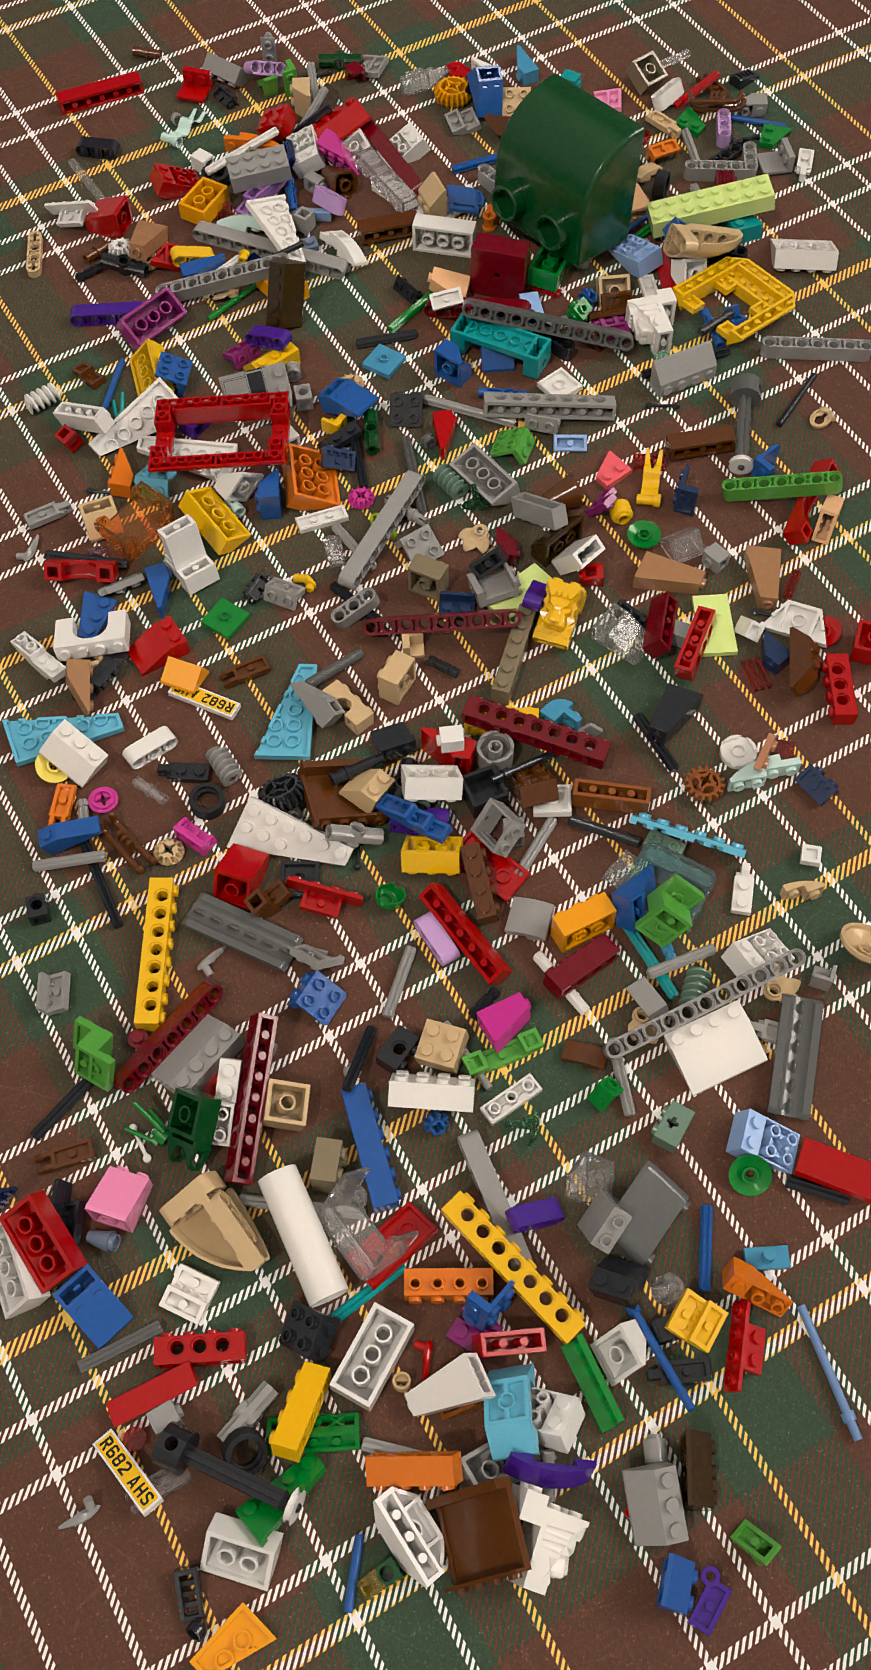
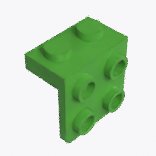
M527 426L502 430L496 437L490 455L491 457L512 453L518 463L524 465L536 440Z

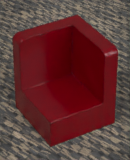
M357 61L344 66L345 79L347 81L358 77L363 83L366 82L365 69Z

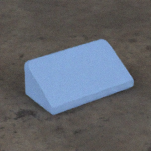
M308 208L315 211V221L331 222V212L324 208Z
M554 435V452H587V435Z

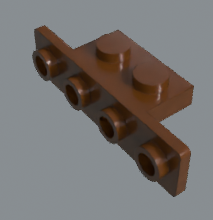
M624 290L600 294L601 310L591 311L588 314V318L592 321H597L602 317L625 316L627 300L633 299V291Z

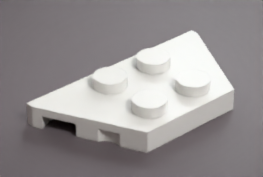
M787 600L782 604L781 608L776 609L771 614L770 618L760 623L766 626L764 630L790 637V627H794L810 636L818 646L826 647L823 611L820 608Z

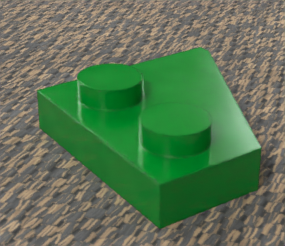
M688 107L675 120L676 125L681 130L688 128L691 135L697 138L706 129L705 123L691 107Z
M764 124L758 147L773 150L781 142V138L790 135L792 128Z

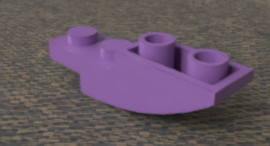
M286 181L247 190L242 195L244 201L235 210L236 213L251 214L245 206L247 200L275 196Z

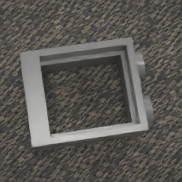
M489 798L470 830L492 853L507 858L527 825L504 803ZM503 814L510 822L499 840L496 841L490 833Z

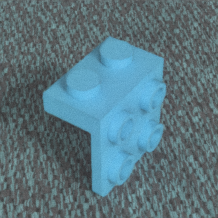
M147 465L135 475L136 496L168 500L170 498V481L177 475V472L149 473Z

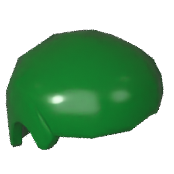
M394 883L382 884L376 888L374 893L377 905L386 911L398 909L406 896L404 888H398Z

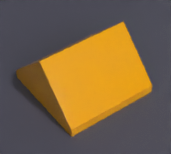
M168 656L160 683L194 694L208 676L209 670Z

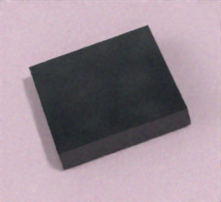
M281 861L280 879L285 884L287 876H299L309 882H319L320 861ZM289 888L293 894L289 899H302L304 892Z

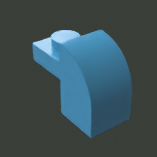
M556 699L550 701L540 710V719L550 720L558 725L563 722L576 731L582 726V717L578 712L572 711L573 702L569 700Z

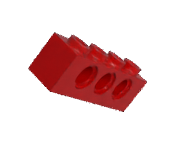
M698 605L674 665L675 677L693 681L716 623V610Z
M826 654L824 661H821V672H824L823 686L827 690L825 700L829 702L828 717L831 718L832 725H852L857 719L858 710L848 654Z
M230 1328L228 1332L219 1333V1330H206L205 1334L186 1331L180 1336H174L173 1333H162L160 1337H154L153 1365L157 1370L172 1369L188 1360L192 1367L247 1363V1335L240 1328ZM221 1342H229L227 1350L223 1352L218 1351V1345ZM200 1343H205V1351L196 1353V1346ZM177 1345H183L184 1349L182 1353L174 1355V1347Z

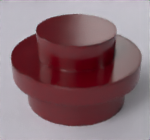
M143 1029L131 1031L128 1035L129 1045L134 1049H138L149 1038L147 1032Z

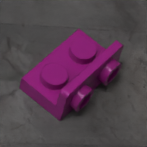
M244 339L223 352L222 355L224 359L232 361L235 369L239 370L261 356L262 352L260 347H253Z

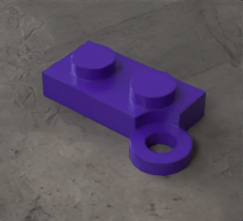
M707 1566L701 1571V1580L705 1587L687 1623L708 1637L711 1635L732 1592L731 1589L720 1583V1573L713 1566ZM707 1572L714 1573V1581L710 1582L707 1580Z

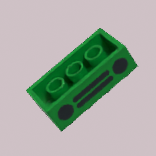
M541 247L528 268L527 284L556 292L572 264L556 253Z

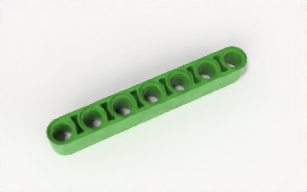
M826 471L732 478L724 480L721 486L723 499L727 502L833 495L842 491L843 481L840 472Z

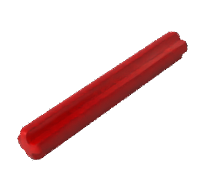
M714 70L673 102V107L679 110L689 102V92H693L694 97L719 79V72Z

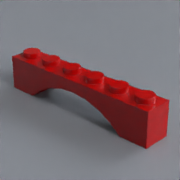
M833 458L814 461L809 473L839 472V468ZM819 496L798 497L782 533L789 545L808 543L813 532L809 516Z

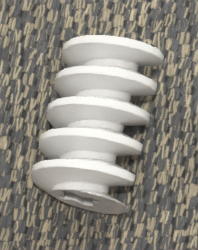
M49 382L47 387L43 385L41 389L37 388L36 393L31 391L30 395L25 394L24 402L29 412L33 415V409L39 412V406L45 409L44 403L51 406L50 400L57 403L56 397L61 401V396L57 388Z

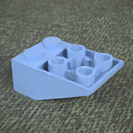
M628 234L626 240L608 249L618 262L631 275L637 278H641L663 265L661 247L633 234Z
M752 1109L735 1112L726 1152L737 1158L745 1154H755L764 1158L771 1169L792 1174L800 1134Z

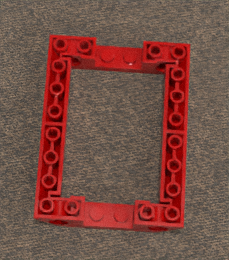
M278 391L157 400L154 418L157 435L155 446L150 447L148 472L162 473L288 465L291 421L289 392ZM271 419L272 436L268 438L269 455L268 451L264 450L172 456L176 425Z

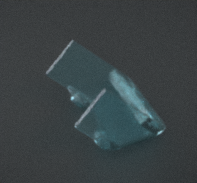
M648 842L643 847L622 885L650 865L654 866L655 881L663 884L677 873L704 893L705 899L690 909L692 925L694 926L715 884V872L659 843ZM693 926L689 928L686 932L690 933Z

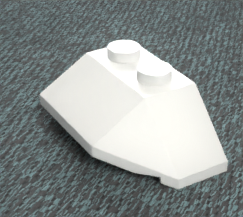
M391 1486L373 1501L376 1527L401 1569L427 1588L445 1572V1565H443V1534L427 1511L419 1495Z

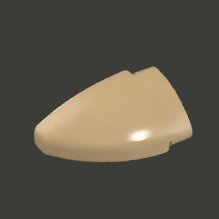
M672 223L664 241L663 251L667 256L675 258H711L735 249L740 244L743 233L740 229L695 223L687 225Z
M216 1171L205 1172L196 1177L159 1210L171 1227L169 1232L188 1251L208 1263L226 1269L253 1271L260 1268L270 1259L265 1243L245 1206L233 1188H228L224 1192L227 1186Z

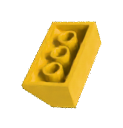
M148 338L129 359L138 396L158 379L154 376L161 351L165 352L163 345ZM163 380L175 392L173 383Z
M211 486L185 492L178 507L184 515L188 514L196 522L199 532L218 555L232 552L251 536V533Z

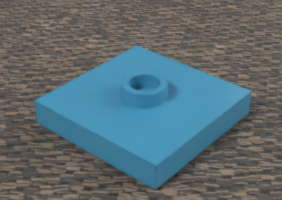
M379 343L363 361L362 367L386 379H390L406 361V355Z

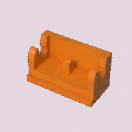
M675 138L648 146L645 159L650 160L651 158V162L655 163L656 159L673 154L674 158L678 156L681 148Z

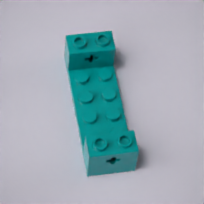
M461 313L450 330V341L459 345L461 354H465L472 343L523 360V375L534 379L539 378L550 360L552 339L520 328L468 318Z

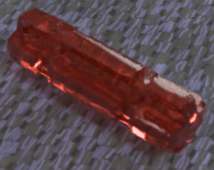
M792 570L783 592L784 599H792L801 576L800 570Z

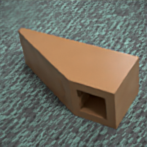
M67 659L65 683L84 716L89 717L90 711H93L94 707L93 700H90V694H93V683H90V677L93 676V667L90 666L89 660Z

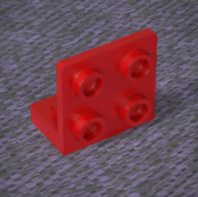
M183 66L184 83L176 95L177 99L204 103L213 86L211 70Z

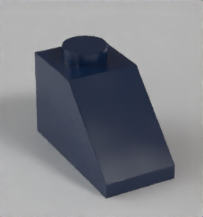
M766 631L761 641L762 665L766 670L777 675L790 664V650Z

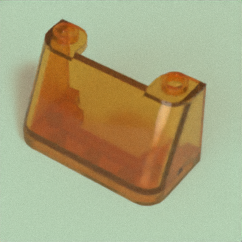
M143 481L132 487L130 491L131 501L111 519L107 516H101L94 522L96 531L129 562H134L160 538L158 529L175 521L172 501Z

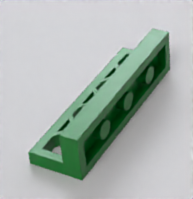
M581 1333L575 1337V1340L561 1346L560 1349L601 1434L621 1425L624 1422V1418Z
M359 1412L318 1415L303 1453H309L310 1451L316 1453L360 1450ZM278 1417L267 1418L266 1443L268 1445V1455H272L269 1437L273 1431L272 1426H278ZM354 1421V1425H343V1423ZM322 1423H329V1424H330V1425H328V1426H326V1427H321V1426H319V1425L322 1424Z

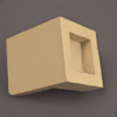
M423 633L402 634L404 654L413 658L424 657Z

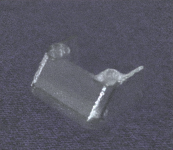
M369 1167L344 1173L318 1211V1218L323 1229L361 1280L375 1277L401 1258L419 1234L415 1230L401 1236H391L387 1241L363 1210L367 1203V1193L361 1183L369 1173Z

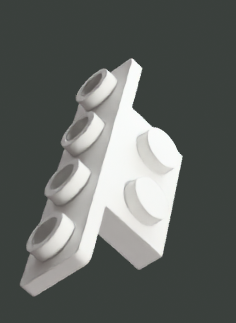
M90 200L51 202L44 205L50 213L59 215L56 224L60 228L83 226L87 213L98 212V208Z

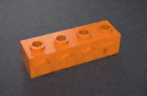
M493 1268L404 1269V1300L409 1301L410 1304H421L422 1301L442 1304L444 1300H453V1303L464 1304L472 1290L487 1302L493 1300Z
M461 1451L373 1452L365 1456L367 1487H376V1490H387L391 1486L401 1490H409L411 1486H419V1490H431L433 1486H441V1490H452L463 1481Z

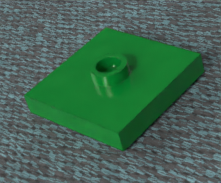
M221 598L200 622L202 626L229 641L251 616L247 611Z

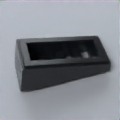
M746 69L731 74L729 83L738 90H741L757 80L760 75L751 69Z
M199 1563L176 1568L173 1575L181 1623L190 1622L197 1618L204 1619L205 1609ZM193 1574V1578L182 1580V1576ZM195 1585V1589L183 1591V1587ZM196 1595V1600L184 1602V1598ZM198 1606L197 1611L185 1613V1608Z

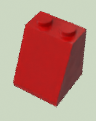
M122 195L98 200L95 204L98 212L89 213L85 217L87 231L114 239H121L133 222L128 196Z
M233 843L214 869L213 897L249 911L243 900L254 890L260 888L268 870L269 854Z

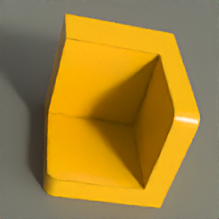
M340 414L336 420L324 417L321 419L322 431L333 434L347 425V417L343 414Z

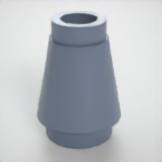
M89 1230L86 1236L87 1243L107 1253L116 1252L121 1241L120 1235L115 1231Z

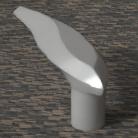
M38 534L25 553H16L17 560H24L26 562L33 557L38 545Z
M223 946L213 951L198 965L197 970H203L207 978L212 976L214 972L209 965L214 963L227 947Z
M86 1496L83 1499L85 1509L77 1512L74 1517L61 1524L58 1529H66L86 1522L98 1512L101 1506L94 1504L92 1496Z

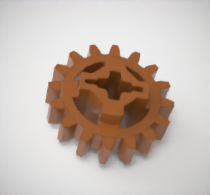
M698 765L697 770L691 768V772H687L683 784L685 785L684 791L688 792V798L694 797V802L700 800L701 804L704 801L711 804L712 799L717 802L718 798L722 797L726 786L724 784L725 778H720L721 772L715 773V767L710 770L708 765L705 766V769Z

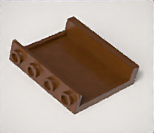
M365 758L301 762L297 774L298 777L300 776V780H302L304 797L314 829L325 830L326 826L330 824L350 826L351 822H359L364 826H380L386 823L389 817L376 808L372 813H366L339 794L348 780L334 788L328 777L329 771L334 772L341 769L343 765H352Z
M510 1476L492 1479L425 1500L427 1511L433 1509L438 1511L454 1586L444 1588L445 1592L454 1590L455 1595L470 1592L468 1586H472L473 1590L487 1587V1581H490L492 1586L504 1583L505 1576H508L509 1581L523 1578L522 1572L532 1570Z

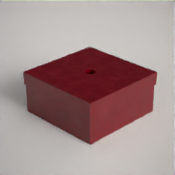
M479 232L471 247L470 293L494 298L519 299V294L526 293L528 288L527 276L530 265L531 242Z

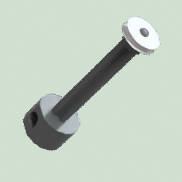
M751 373L736 375L730 384V401L734 407L738 408L735 456L729 460L728 467L730 472L736 475L749 474L754 466V460L749 457L751 408L756 407L761 401L762 383L757 375Z

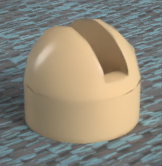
M401 1371L393 1376V1387L395 1390L403 1393L410 1388L411 1378L408 1373Z

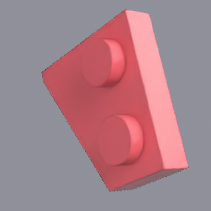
M609 451L596 475V481L607 490L631 475L632 469L612 451Z

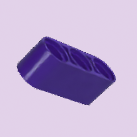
M255 325L246 334L245 340L253 347L282 351L292 341V334L283 328Z
M533 579L525 593L521 606L539 612L543 604V598L546 597L545 590L547 584Z
M556 1197L516 1205L505 1211L513 1234L552 1226L565 1219Z

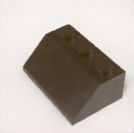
M584 516L567 517L568 524L563 526L562 529L557 531L548 530L544 536L535 540L531 545V557L545 568L550 565L551 561L574 541L582 539Z
M686 1428L680 1435L683 1509L690 1511H712L714 1505H717V1490H713V1480H716V1465H712V1455H715L716 1451L715 1440H711V1433Z

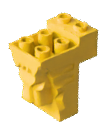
M548 578L545 590L546 597L543 598L544 607L540 610L537 626L533 633V641L568 651L578 616L582 614L587 591L578 583L570 582L569 584L563 582L560 578Z

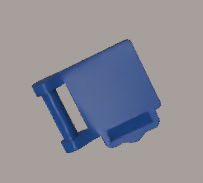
M447 184L448 213L461 212L478 216L479 208L483 207L485 200L483 192L471 187Z

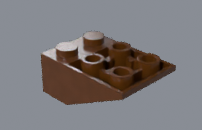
M542 762L509 778L517 801L522 808L560 800L556 778Z

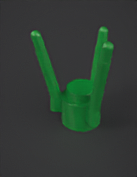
M134 1101L133 1105L155 1126L151 1132L153 1138L128 1127H125L124 1130L152 1143L155 1147L158 1144L162 1147L168 1143L170 1132L167 1130L165 1123L153 1109L149 1110L153 1116L152 1118Z

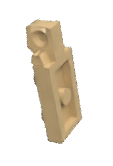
M657 109L645 116V121L667 135L670 134L675 139L681 137V128L676 125V121Z

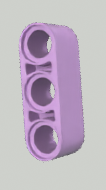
M253 60L246 61L243 68L248 75L273 76L277 74V76H282V71H284L286 66L282 62Z
M721 108L718 110L716 119V145L724 149L729 146L731 138V112L726 108Z
M315 185L312 202L332 214L343 216L347 199L325 186Z
M431 911L413 920L416 930L441 966H445L460 957L458 948Z

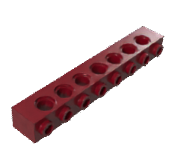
M470 695L462 711V723L486 731H499V733L504 735L506 733L512 740L600 770L603 769L610 752L611 742L604 738L590 736L586 732H579L568 726H561L550 720L537 718L533 714L519 712L515 708L504 707L497 702L492 703L479 696Z
M259 1012L251 1015L249 1019L224 1174V1183L237 1186L253 1184L278 1016Z

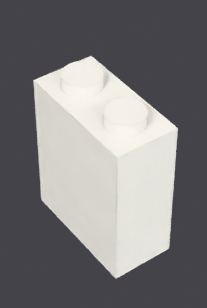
M595 534L574 541L551 562L559 574L564 575L583 569L606 548Z

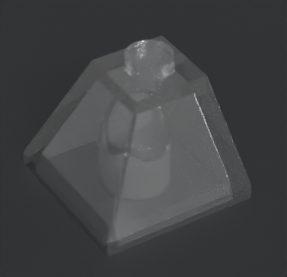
M584 1151L566 1176L565 1197L579 1203L591 1204L600 1189L613 1195L614 1162Z

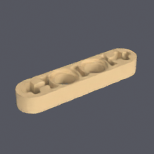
M32 231L28 234L26 269L29 277L37 278L42 273L43 238L41 232Z

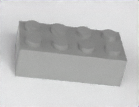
M284 144L225 158L234 194L292 180Z

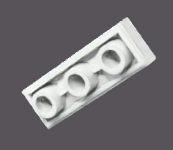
M529 1073L480 1107V1111L493 1126L541 1093L543 1089L531 1073ZM509 1097H514L515 1099H514V1100H509L508 1098H509Z

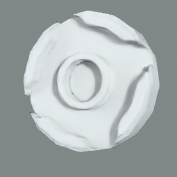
M732 735L724 739L720 746L719 755L725 765L732 769L740 770L756 760L757 748L750 738L741 737L742 735Z

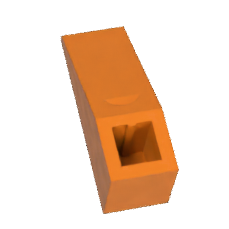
M120 448L118 454H115L114 457L115 466L111 468L112 478L108 479V488H110L112 496L131 498L134 488V474L123 448Z
M734 1256L722 1270L724 1290L744 1300H750L752 1304L780 1318L793 1304V1301L754 1266Z

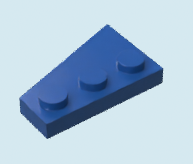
M84 591L78 637L92 638L101 634L108 623V612L115 610L117 601Z

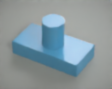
M788 1245L743 1249L744 1262L754 1266L758 1271L787 1270L791 1268Z

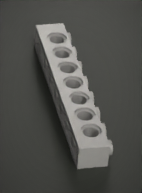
M484 392L483 398L484 417L525 418L526 413L558 419L615 420L617 407L615 396Z

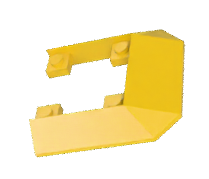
M725 257L674 286L672 289L680 311L686 309L692 314L702 310L705 303L701 299L716 290L724 295L732 292L751 306L748 313L753 317L738 326H735L729 320L717 326L716 332L727 340L726 345L746 339L795 309L794 291L747 258Z

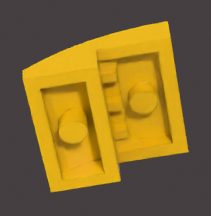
M686 1288L664 1328L705 1353H709L728 1312L711 1300L706 1301L689 1288Z

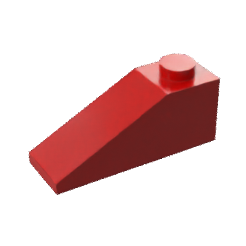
M452 410L432 412L433 428L441 461L445 460L455 434V426H457V417L453 416Z

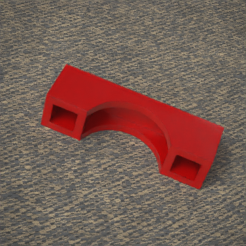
M48 559L43 563L44 580L49 581L86 578L96 582L114 583L119 578L118 561Z

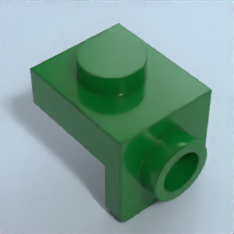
M608 1076L598 1082L587 1099L603 1113L624 1089L615 1079Z

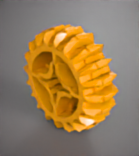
M449 75L447 78L439 79L434 89L435 101L441 104L442 107L446 106V108L451 107L452 109L468 105L472 98V95L465 91L468 81L464 77H450Z

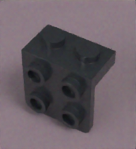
M403 392L390 393L389 425L391 427L420 428L422 426L423 394L419 392H410V394H404Z
M404 722L370 732L377 753H382L385 762L416 752V739L414 734H409Z
M295 1300L292 1303L281 1332L279 1343L305 1359L326 1362L341 1318L321 1313Z

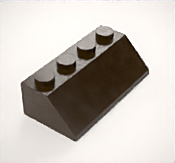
M274 257L269 261L267 326L277 328L302 326L306 262L281 257Z

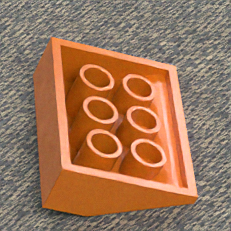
M289 443L288 465H282L287 508L308 511L328 509L341 505L337 470L321 468L322 454L319 450Z

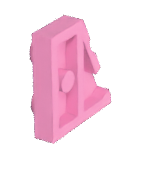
M621 88L594 91V97L622 112Z

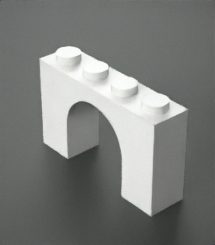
M126 609L108 612V625L106 629L98 636L92 638L78 637V628L74 618L56 620L53 649L58 661L129 651L131 622Z

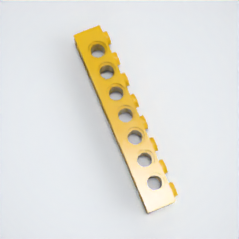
M150 878L134 1016L136 1029H143L145 1031H155L166 1020L164 1005L168 1003V994L165 992L166 987H169L170 976L167 972L168 968H171L172 959L169 956V952L173 950L171 932L175 931L173 914L177 913L175 897H178L179 887L175 885L173 878ZM165 915L164 918L157 919L159 916ZM163 933L162 936L155 937L157 934ZM157 951H162L158 955H153ZM160 969L159 972L152 973L153 970ZM154 987L158 988L155 992H149ZM156 1006L154 1010L148 1011L149 1007Z
M459 1191L440 1212L507 1284L510 1280L515 1282L513 1290L564 1345L568 1344L586 1325L583 1321L585 1318L583 1314L576 1308L573 1310L567 1304L569 1301L567 1297L560 1291L557 1293L551 1287L553 1285L551 1280L544 1274L541 1276L535 1270L537 1266L531 1259H524L520 1254L521 1249L513 1241L511 1243L508 1242L504 1237L506 1233L498 1225L495 1227L489 1221L490 1216L482 1208L480 1210L476 1208L473 1204L475 1200L467 1192L463 1194ZM469 1210L473 1214V1219L469 1222L464 1221L461 1217V1212ZM480 1226L487 1228L488 1237L480 1238L476 1232L477 1228ZM494 1243L502 1244L504 1247L503 1254H495L492 1250V1245ZM514 1259L518 1261V1271L514 1272L508 1268L509 1260ZM525 1276L534 1278L535 1286L533 1288H527L524 1285ZM541 1293L549 1294L551 1298L549 1305H543L540 1302L539 1297ZM558 1309L565 1311L567 1315L564 1322H559L555 1317Z

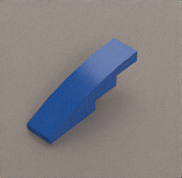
M386 792L375 806L377 810L391 819L441 844L444 843L453 830L450 824L435 819L433 814L418 809L415 803Z

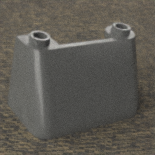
M649 1160L617 1204L623 1211L630 1214L632 1219L612 1248L628 1261L643 1266L651 1265L656 1257L653 1254L655 1248L680 1212L685 1214L691 1205V1202H689L690 1196Z

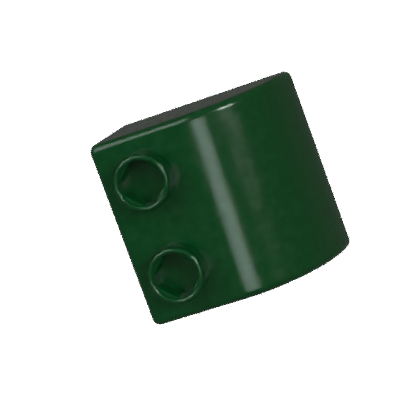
M555 73L535 86L520 102L503 131L497 152L495 184L491 194L493 211L502 221L511 223L538 241L544 249L556 253L572 265L579 266L626 240L628 237L645 133L644 127Z

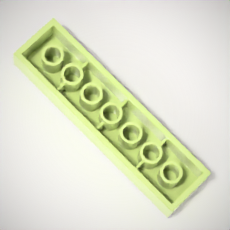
M768 174L648 202L647 218L653 238L665 236L662 229L675 216L684 221L686 225L689 223L712 225L775 210V193Z

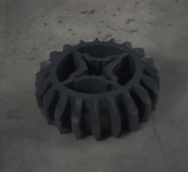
M295 773L280 774L278 777L268 780V783L263 784V788L259 789V800L285 813L290 810L293 811L295 807H299V804L304 803L305 797L302 780Z

